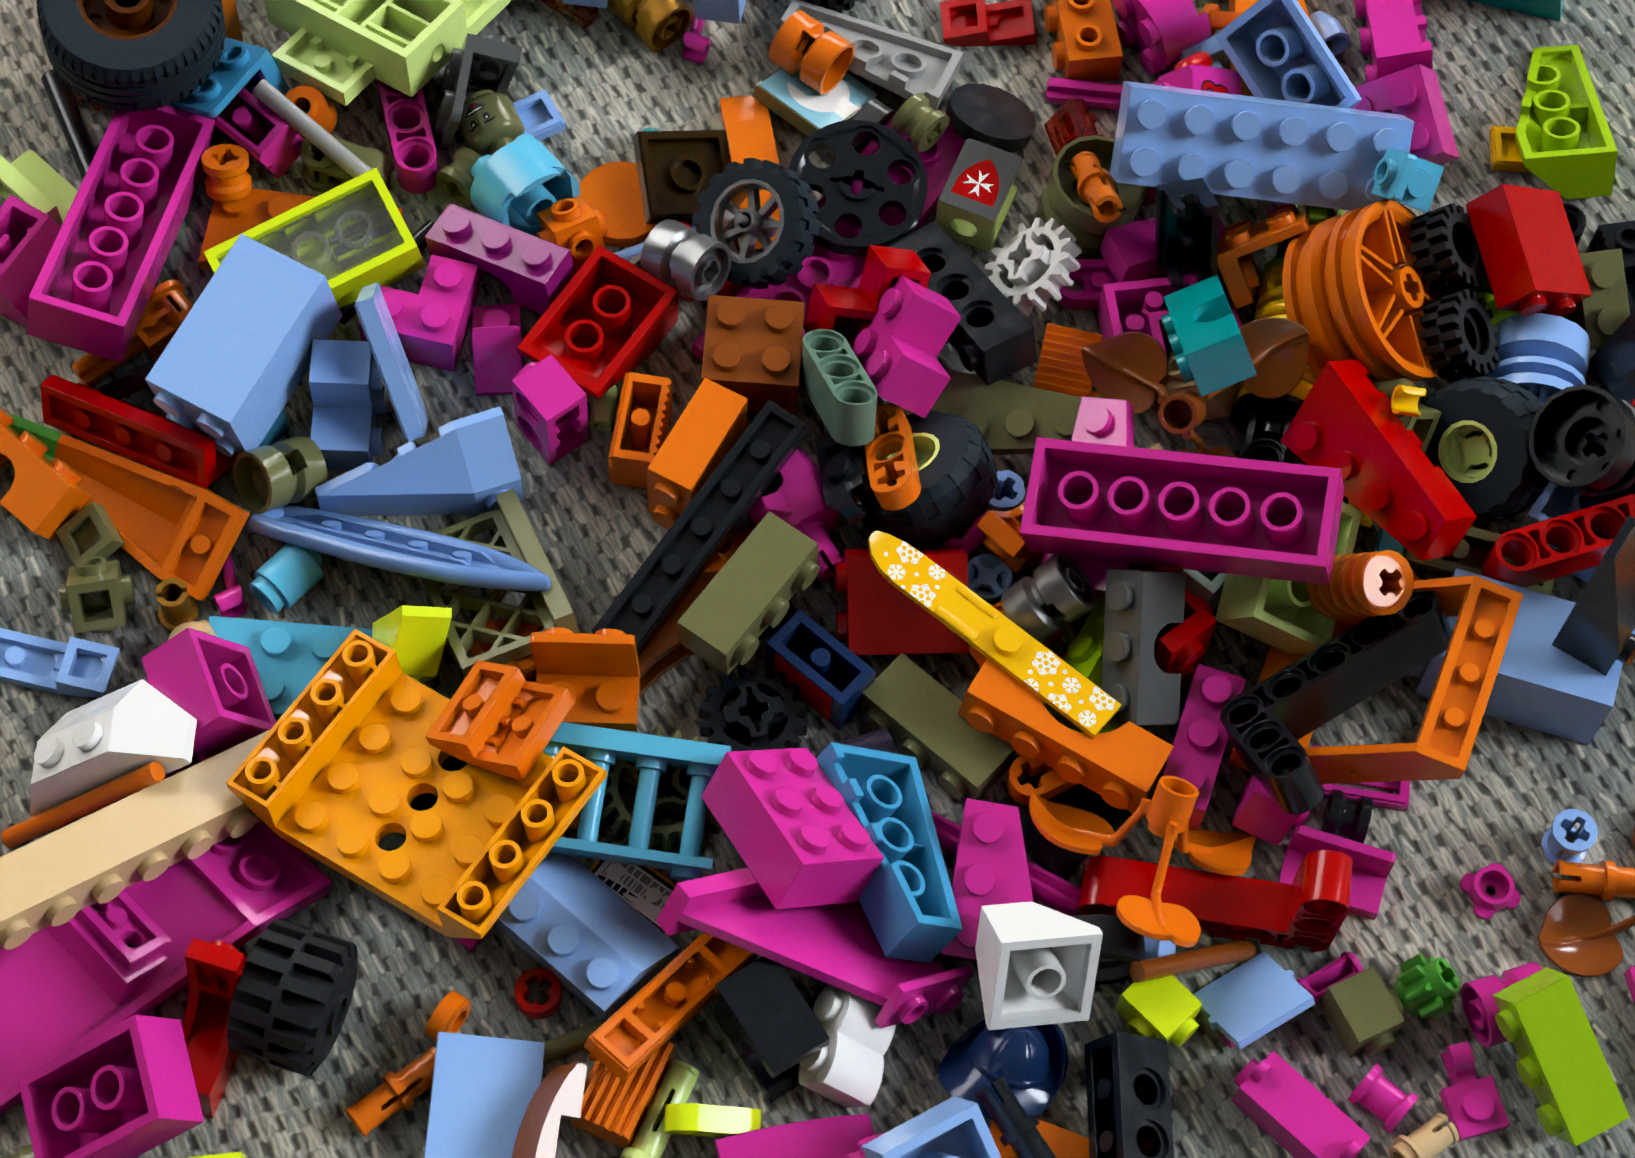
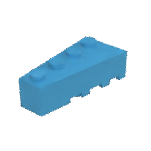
M830 742L816 758L818 764L836 790L841 793L850 810L862 827L867 830L870 838L884 857L858 900L886 957L930 963L963 928L917 758Z

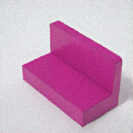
M1297 825L1287 844L1278 882L1291 884L1305 855L1315 850L1342 852L1353 859L1349 912L1375 920L1378 915L1386 879L1394 866L1396 854L1304 825Z

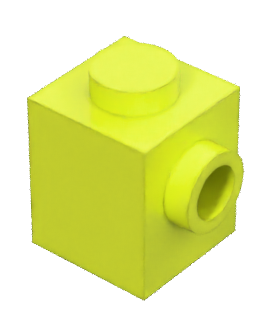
M1168 976L1139 983L1134 981L1120 995L1115 1010L1127 1021L1125 1026L1129 1033L1167 1041V1046L1172 1042L1179 1048L1199 1028L1200 1025L1195 1019L1203 1003L1174 976Z

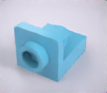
M1387 147L1384 157L1375 168V183L1371 194L1428 213L1444 166L1418 158L1413 154Z

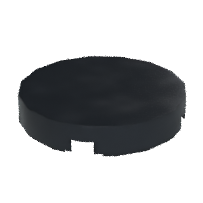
M965 84L955 88L947 103L946 114L950 118L949 124L954 132L965 141L967 139L980 140L990 144V146L1013 153L1026 148L1036 129L1035 116L1029 107L1015 95L998 87L986 84Z

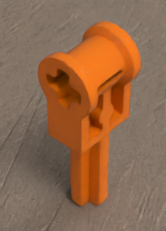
M171 279L153 289L122 363L90 353L76 361L72 368L80 382L84 385L92 386L144 350L152 359L161 355L193 307V304L185 296V287L179 280Z

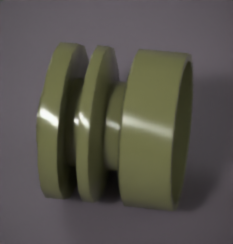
M1098 135L1079 137L1063 146L1053 162L1048 182L1044 186L1043 194L1038 202L1036 218L1040 217L1045 223L1053 218L1061 226L1064 225L1076 237L1075 243L1081 248L1082 253L1075 257V259H1104L1099 250L1106 230L1135 222L1136 216L1140 212L1148 194V186L1117 183L1115 181V192L1122 201L1123 209L1118 208L1121 211V215L1110 223L1098 221L1094 217L1090 205L1081 200L1077 191V181L1070 170V165L1075 166L1072 163L1073 157L1081 152H1092L1099 158L1102 168L1110 173L1114 138Z

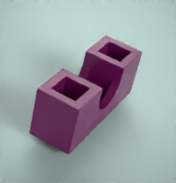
M452 203L447 206L425 235L430 255L478 265L479 281L486 272L493 274L509 288L514 304L541 315L545 313L576 274L569 249Z

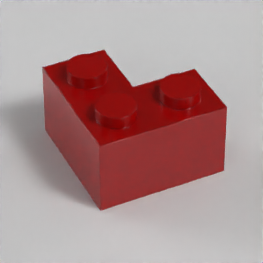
M869 245L859 288L813 284L803 328L806 333L816 329L837 331L846 338L853 350L856 337L864 328H868L879 310V303L883 294L895 285L900 275L927 288L931 272L914 250Z

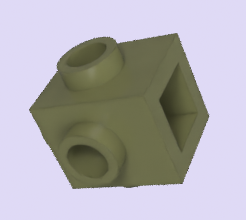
M90 557L80 560L76 563L75 567H69L66 585L59 586L62 611L64 615L71 614L75 634L89 631L92 633H102L114 630L120 626H126L128 605L136 603L131 574L122 576L119 560L106 561L104 557ZM106 590V591L103 592V593H96V592H95V591Z

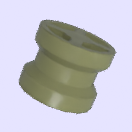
M917 93L906 100L898 109L892 120L891 127L900 135H907L911 139V145L918 152H925L935 145L945 133L950 118L942 110L932 109L929 99L922 93Z
M459 147L452 156V164L442 167L435 175L438 187L444 194L462 205L471 206L470 192L474 177L471 175V169L473 164L482 156L472 149Z

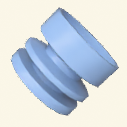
M1535 313L1528 316L1518 314L1504 318L1496 324L1499 333L1494 334L1496 340L1500 341V349L1495 350V352L1500 357L1499 361L1494 363L1496 368L1486 374L1485 377L1506 379L1517 383L1518 386L1529 390L1535 395L1541 405L1550 396L1566 387L1586 384L1584 378L1589 366L1591 342L1588 333L1577 323L1561 316Z

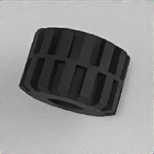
M281 918L274 919L252 947L245 961L246 965L243 973L240 975L238 984L235 987L228 1016V1047L233 1052L308 1077L318 1069L328 1056L346 1018L356 984L358 949L357 945L350 941Z

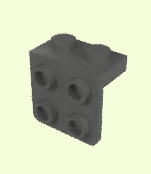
M467 33L461 49L453 47L449 65L445 66L440 92H443L444 95L441 107L437 109L432 134L440 136L439 150L448 151L461 120L467 89L477 92L492 90L505 95L519 65L522 46L511 44L508 39L497 35L481 37Z

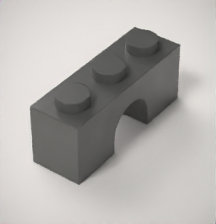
M1107 569L1101 689L1122 704L1108 722L1125 724L1130 721L1135 725L1179 724L1181 674L1163 672L1158 667L1154 656V644L1159 631L1165 625L1184 623L1186 572L1149 569Z

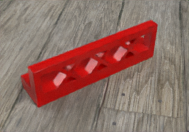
M52 374L40 384L43 422L45 424L206 489L229 469L237 455H239L234 452L232 457L226 456L216 450L215 439L168 421L164 416L124 400H116L103 395L101 391L78 382L76 384Z

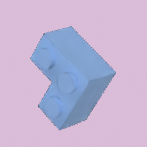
M313 339L309 387L314 407L310 439L321 450L326 462L327 471H350L367 462L373 463L374 456L383 455L384 431L383 427H376L377 414H386L388 394L385 385H383V380L368 341Z

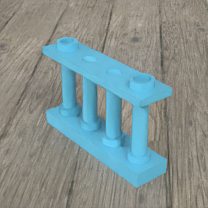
M566 722L560 724L543 753L554 758L564 746L575 753L585 754V759L605 769L607 775L609 766H614L616 759L636 762L635 768L640 770L628 846L597 842L607 783L606 777L581 810L576 839L560 837L549 853L671 870L670 878L680 881L701 878L702 875H714L716 867L714 859L700 857L707 813V805L701 796L726 752L732 751L731 746ZM667 766L687 769L686 776L691 777L679 854L648 849L660 773H666Z

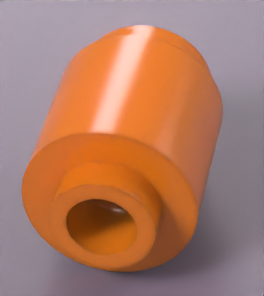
M303 85L291 89L285 95L328 133H332L337 123V111L334 104L319 90ZM294 129L300 136H302L303 138H305V137H304L302 134H300L296 129Z

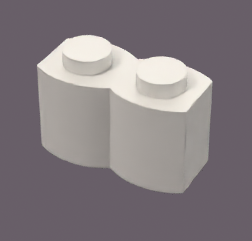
M826 985L814 1003L813 1013L830 1037L829 1045L799 1062V1084L845 1108L870 1106L879 1090L884 1070L883 1056L892 1041L896 1028L895 1024L880 1029L874 1022L883 1006L833 985Z

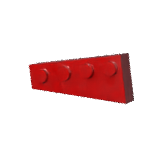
M1361 360L1328 361L1280 442L1307 465L1340 468L1345 488L1344 496L1420 561L1452 556L1476 519V514L1440 466L1434 467L1421 449L1423 443L1414 431L1407 430L1392 412L1391 400L1384 391L1378 392L1367 377L1370 372Z

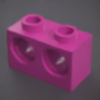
M552 354L538 363L531 362L525 365L517 373L516 377L512 379L516 426L549 465H552L589 440L587 395Z

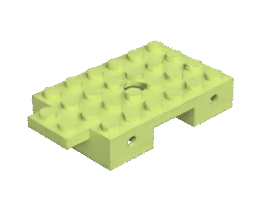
M264 0L268 22L293 35L272 54V58L277 63L280 72L307 86L316 88L323 95L344 106H347L375 78L413 97L450 61L453 47L461 49L467 33L477 35L512 1Z

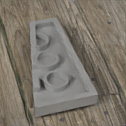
M792 0L780 19L779 29L794 12L798 10L804 11L824 24V33L832 30L855 45V54L848 69L849 71L905 99H909L917 93H922L929 99L930 107L934 110H938L959 71L964 53L802 0Z

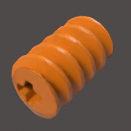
M1391 550L1338 555L1334 557L1330 585L1307 583L1309 600L1316 611L1324 617L1332 619L1395 614L1405 607L1412 595L1414 586L1413 571L1408 561L1400 553Z

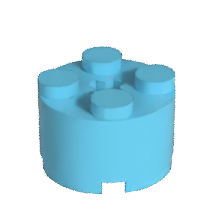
M529 133L518 136L513 142L503 146L492 155L480 157L471 169V175L474 177L471 186L470 197L476 210L482 216L536 236V233L541 231L537 212L551 207L561 199L580 196V187L576 178L542 142L536 140Z

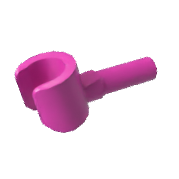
M694 13L692 27L690 31L685 32L683 37L685 46L682 50V57L702 65L710 51L711 39L701 36L704 20L696 19Z
M229 554L222 567L226 590L213 595V598L222 617L236 618L247 612V604L242 589L236 580L232 555Z

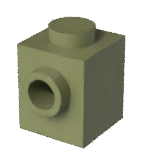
M1374 966L1328 987L1319 1002L1350 1057L1364 1050L1368 1057H1372L1389 1049L1396 1043L1394 1036L1405 1022L1403 1019L1404 1009L1398 995L1393 989H1386Z

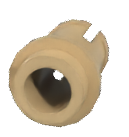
M1436 1113L1432 1119L1408 1136L1398 1135L1393 1140L1394 1146L1389 1149L1390 1158H1433L1450 1145L1458 1142V1131L1452 1121L1442 1128L1441 1124L1446 1122L1448 1117L1442 1113Z

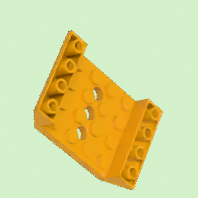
M354 629L229 778L226 785L283 840L445 937L482 939L608 776L607 771L564 746L554 758L542 752L525 780L494 773L467 763L465 767L457 771L444 770L442 768L444 760L452 755L429 744L426 735L450 699L402 673L396 651ZM423 793H430L438 797L435 805L428 810L418 811L410 807L413 799ZM390 833H401L406 836L404 844L396 850L386 851L379 848L381 839Z

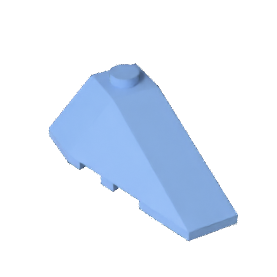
M501 406L451 421L439 427L438 430L441 436L418 448L410 441L398 447L399 454L381 466L376 463L367 462L315 487L319 509L351 516L479 514L499 508L495 495L513 488L519 501L523 500L522 480Z

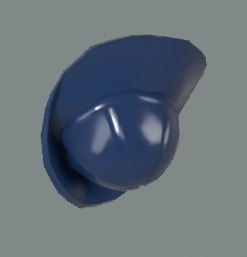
M984 1019L964 1033L949 1048L939 1066V1080L952 1097L956 1096L976 1102L983 1117L993 1120L975 1094L988 1086L998 1102L1002 1104V1101L990 1084L1004 1075L1005 1081L1028 1116L1030 1117L1033 1114L1037 1116L1043 1113L1053 1102L1066 1078L1069 1059L1064 1034L1057 1024L989 1030Z

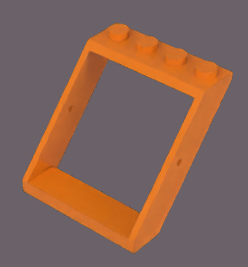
M1475 575L1414 581L1413 591L1435 592L1446 616H1458L1416 742L1308 747L1313 734L1312 731L1297 741L1305 749L1321 784L1460 779L1466 770L1523 594ZM1368 616L1336 619L1331 639L1348 630L1351 625H1356L1368 618ZM1270 646L1256 684L1308 653L1287 654ZM1233 746L1227 763L1251 772L1239 758Z

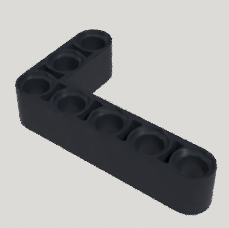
M1412 591V595L1405 607L1395 614L1378 615L1364 619L1225 704L1221 710L1220 719L1239 758L1283 811L1294 815L1303 814L1314 809L1324 798V788L1305 749L1297 740L1447 650L1453 630L1437 594L1433 591Z

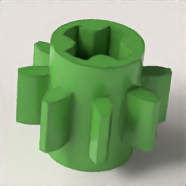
M1419 953L1400 964L1403 973L1397 976L1398 981L1394 984V991L1398 995L1403 1009L1411 1016L1420 1014L1421 1018L1429 1015L1435 1021L1455 1010L1451 1001L1457 998L1456 993L1460 991V982L1454 969L1445 959L1439 957L1434 960L1432 956L1425 959Z

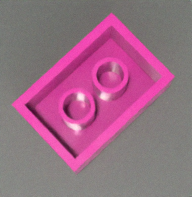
M808 748L726 752L701 796L775 909L857 902L884 859L867 830L862 827L844 801L841 793L836 790Z
M135 1014L18 1078L35 1158H136L204 1122L183 1029L179 1019Z

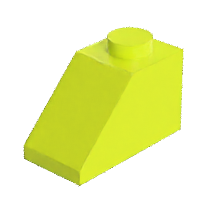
M402 605L372 623V638L396 651L402 673L423 684L437 676L452 619V608Z

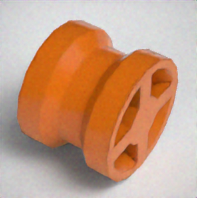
M219 144L205 150L201 157L202 169L208 174L204 181L207 195L218 201H235L247 196L252 190V179L246 171L249 167V154L246 149L235 144Z

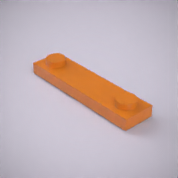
M705 932L702 933L587 1038L584 1047L624 1082L715 997V984L751 964L758 954Z

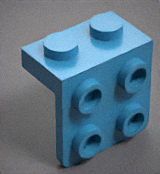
M225 37L222 56L218 60L217 67L213 70L211 76L206 78L205 83L202 86H198L196 91L189 93V96L180 99L179 102L174 104H168V106L206 118H214L226 108L242 88L252 93L255 86L262 79L268 81L283 95L290 88L268 49Z

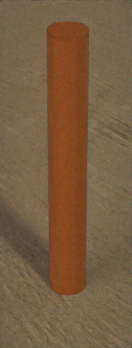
M1244 939L1135 961L1130 965V976L1135 982L1139 983L1250 960L1254 958L1256 948L1251 940Z

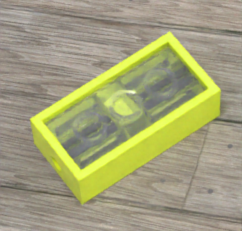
M377 168L365 172L241 233L325 275L339 308L356 302L362 287L376 282L380 286L386 287L426 267L418 246ZM240 234L204 251L214 274Z

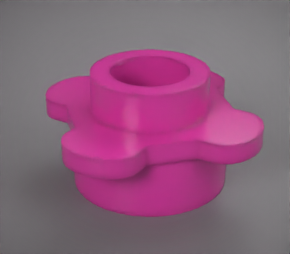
M1491 863L1487 867L1480 869L1477 874L1466 873L1460 881L1461 890L1469 894L1474 904L1473 912L1480 919H1491L1494 912L1504 908L1513 910L1520 903V894L1515 890L1513 878L1501 864ZM1488 887L1492 888V889L1494 890L1495 894H1494V895H1489V894H1487V893H1486V888H1488Z

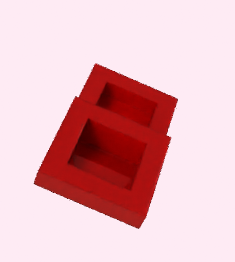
M949 0L940 2L945 44L960 47L1037 44L1032 0H1011L988 5L986 0Z

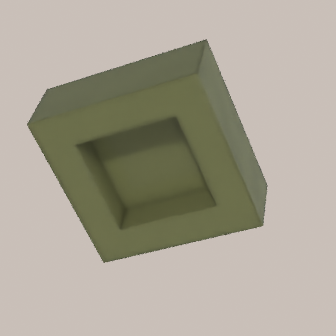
M94 502L88 504L55 531L75 566L78 561L90 557H104L107 559L125 544L104 507Z

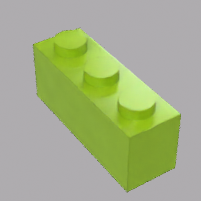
M1545 967L1492 995L1499 1010L1495 1014L1497 1025L1503 1036L1509 1042H1513L1520 1058L1516 1061L1517 1071L1525 1085L1529 1089L1534 1090L1540 1107L1536 1108L1537 1117L1544 1130L1551 1137L1555 1136L1576 1147L1630 1118L1569 975Z

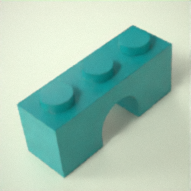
M1218 275L1163 296L1169 313L1161 316L1185 384L1195 380L1200 395L1203 397L1257 375Z

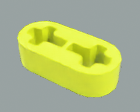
M666 1104L664 1132L687 1136L729 1137L761 1129L762 1111L754 1108L709 1104Z

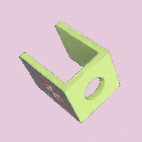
M967 139L938 199L935 222L950 238L990 252L1017 193V188L1013 186V183L1021 168L1022 157L974 139Z

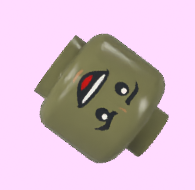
M481 90L471 94L464 100L458 128L468 148L479 155H492L503 146L513 142L518 136L524 134V125L507 95L492 90Z

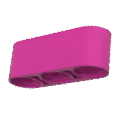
M377 80L379 103L397 180L400 186L407 192L422 194L430 191L436 185L435 175L438 173V163L422 89L413 97H410L402 92H394L397 91L395 88ZM406 127H412V128H413V129H410V130H403V128H406ZM414 165H423L422 167H419V168H412V167H411V166H414Z

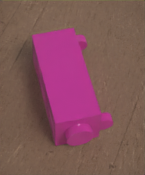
M1274 1051L1261 1062L1255 1058L1250 1060L1233 1081L1239 1088L1232 1102L1294 1158H1356L1371 1139V1136Z

